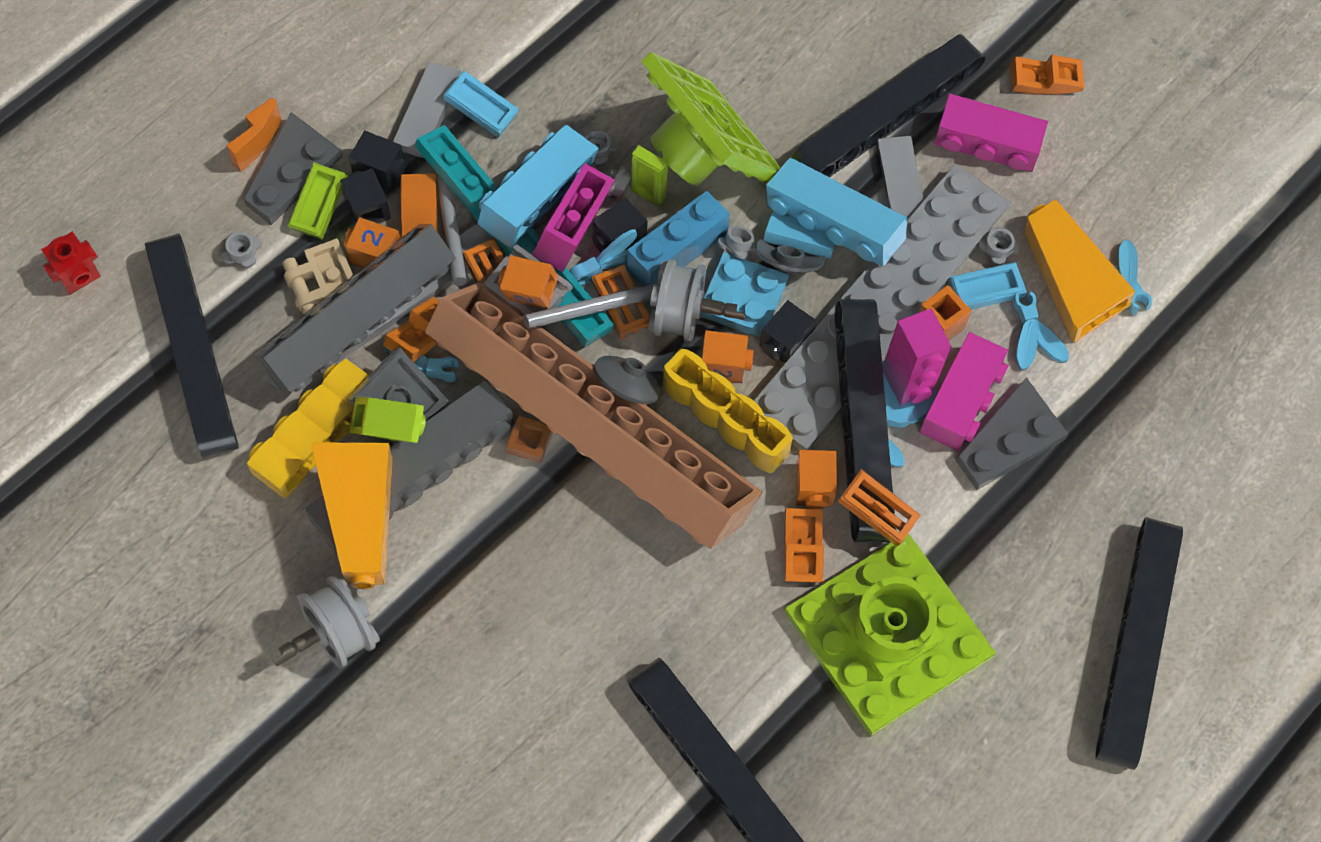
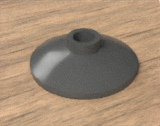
M764 237L758 240L756 244V253L762 260L776 267L777 271L788 275H794L796 272L816 271L824 265L825 256L808 254L801 249L786 245L779 246L763 241Z
M608 355L598 358L594 364V373L597 379L615 395L638 404H652L658 400L661 394L660 385L639 360Z

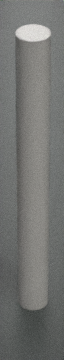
M436 172L446 243L456 258L450 263L452 280L454 285L462 286L467 283L453 194L452 190Z
M654 284L526 314L523 316L524 325L527 329L649 300L651 299Z

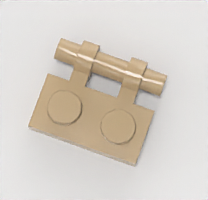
M338 239L304 250L308 261L305 264L298 266L295 258L285 259L282 263L285 269L284 279L286 284L293 289L296 296V308L303 315L353 277ZM315 277L319 288L309 292L306 281Z

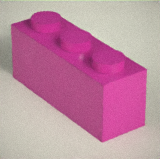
M949 93L934 145L941 146L951 152L959 151L973 155L983 161L1005 164L1015 170L1033 172L1048 121Z
M584 163L544 229L532 256L564 272L615 180Z
M932 308L897 321L882 366L883 373L900 405L911 401L913 404L921 403L932 395L951 348V344Z
M968 332L925 417L920 433L957 451H960L964 440L972 442L981 424L975 421V418L979 411L987 412L995 395L989 390L993 382L1001 383L1009 367L1008 364L1003 362L1008 349Z

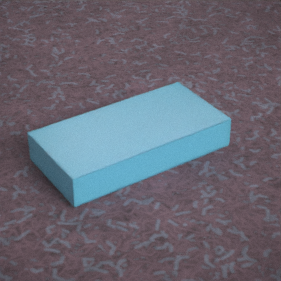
M464 70L443 97V100L497 138L501 136L519 111L513 104Z
M775 212L771 214L763 241L801 249L805 253L825 256L827 259H831L835 246L828 239L827 235L816 229L812 231L807 230L800 225L796 218L787 215L782 216Z
M1016 262L951 276L948 280V285L971 310L1012 301L1016 294L1020 295L1019 299L1025 298L1027 293Z

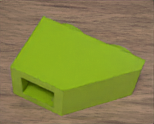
M355 397L349 433L390 441L418 443L419 436L423 434L426 423L425 415L423 414L424 406L370 397Z

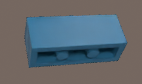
M705 191L627 250V271L642 286L651 284L661 285V282H658V276L662 260L675 259L678 266H687L716 244L719 238L726 236L729 229L730 213L708 191Z

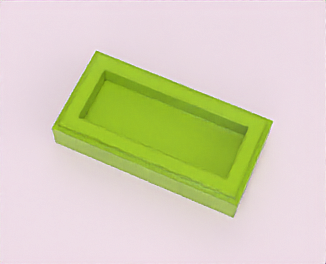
M638 145L632 153L631 190L656 206H660L666 199L668 162Z
M313 162L287 226L292 230L322 240L342 193L340 180L348 176L343 172Z

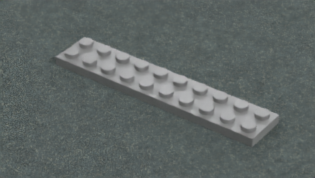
M957 164L949 170L907 220L906 239L887 263L882 267L872 261L841 297V299H874L876 301L882 361L886 357L897 321L917 314L921 304L946 285L949 278L956 273L978 246L979 241L985 238L1011 204L1010 201ZM835 306L754 400L762 409L764 416L778 420L789 430L793 438L792 445L799 450H809L841 412L834 323Z

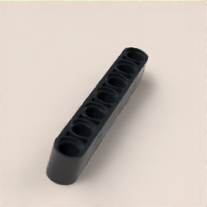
M959 34L803 143L791 158L828 177L833 176L875 146L877 139L886 138L973 76L982 67L986 57L964 35Z
M178 233L145 242L148 260L201 457L205 459L239 449L182 237Z
M838 299L835 304L834 323L847 487L857 473L863 470L893 493L877 304L874 299ZM862 484L858 486L895 515V510ZM852 495L854 499H856L867 509H869L871 512H873L875 515H877L879 518H881L883 521H885L888 525H890L892 528L896 530V528L893 525H891L889 522H887L885 519H883L872 509H870L868 506H866L864 503H862L860 500H858L856 497ZM849 510L850 530L854 542H890Z
M1145 517L1141 524L1097 739L1096 760L1135 770L1139 764L1182 543V526Z
M658 657L627 680L636 698L746 842H804L661 658Z

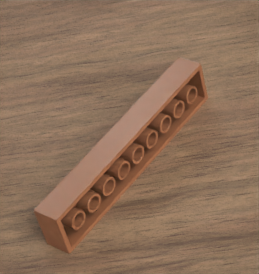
M479 282L441 297L425 330L426 334L436 340L438 346L453 353L463 361L467 368L478 372L490 381L496 390L504 392L515 400L522 410L533 414L544 422L551 432L561 435L569 441L580 454L594 460L604 468V471L609 476L619 479L632 489L638 498L649 502L661 511L667 520L678 524L690 533L696 542L712 549L743 526L763 492L647 405L627 401L609 391L597 379L593 365L542 327L538 326L527 329L523 321L524 314L483 283Z

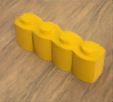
M680 349L664 365L663 386L668 395L678 403L690 406L695 417L702 423L712 428H717L723 440L730 446L745 451L748 459L757 468L773 473L790 454L793 440L789 430L778 420L764 416L760 406L751 398L736 393L733 385L725 377L716 372L709 371L704 361L698 355L689 350Z
M346 358L340 363L330 366L323 375L322 384L314 390L306 391L299 400L298 409L290 416H283L276 423L273 436L264 443L259 442L252 448L247 462L251 474L285 499L302 483L307 474L316 467L312 451L313 442H339L350 431L354 407L346 399L369 375Z

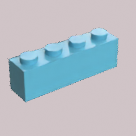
M568 125L562 127L556 134L551 132L536 153L531 151L524 158L516 172L510 171L503 178L500 187L495 192L489 191L485 194L479 203L481 212L477 224L506 246L512 248L567 193L583 164L586 163L591 167L593 166L598 147Z
M791 157L766 185L768 207L775 213L796 218L805 229L820 231L827 235L828 239L835 245L844 246L856 252L866 261H873L883 267L906 239V216Z

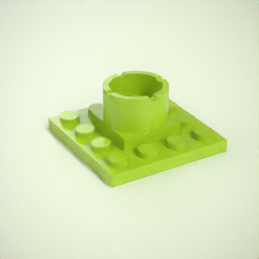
M651 51L641 61L649 71L646 75L648 80L657 89H663L669 96L666 102L674 112L650 136V141L656 151L663 154L662 159L666 160L668 166L681 178L692 185L699 186L718 166L727 165L734 172L742 171L747 177L751 178L754 176L760 182L765 183L766 181L769 182L780 170L779 164L711 80Z
M909 533L899 546L894 545L892 542L790 604L784 610L785 615L870 737L988 662L996 655L995 650Z

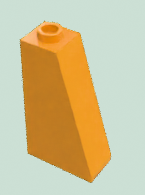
M1056 199L1047 205L1040 204L1030 211L1025 228L1026 238L1068 336L1075 343L1131 305L1135 290Z
M313 442L312 451L345 581L348 585L363 590L372 589L375 585H385L393 460L389 443Z

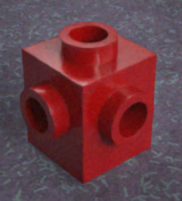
M73 231L65 236L55 238L48 246L41 249L48 261L42 265L53 283L60 280L69 295L101 277L93 263L98 258L95 251L87 240L80 242Z

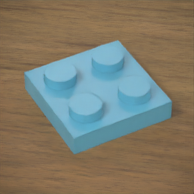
M723 252L704 298L738 304L737 312L746 313L745 320L704 312H701L700 317L760 338L762 329L775 315L788 283L789 275L745 259H738L734 255Z

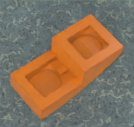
M1051 55L1045 62L1015 56L1010 62L1012 92L1066 94L1081 92L1084 89L1083 64L1080 59Z
M273 97L245 116L249 129L226 145L232 164L240 172L248 167L267 148L280 126L282 119L277 101Z
M401 174L402 237L418 224H432L438 233L437 174Z
M432 297L412 309L409 320L385 335L383 346L391 352L395 348H401L413 362L426 354L437 344L436 340L425 333V330L439 300Z
M785 509V582L823 583V510Z

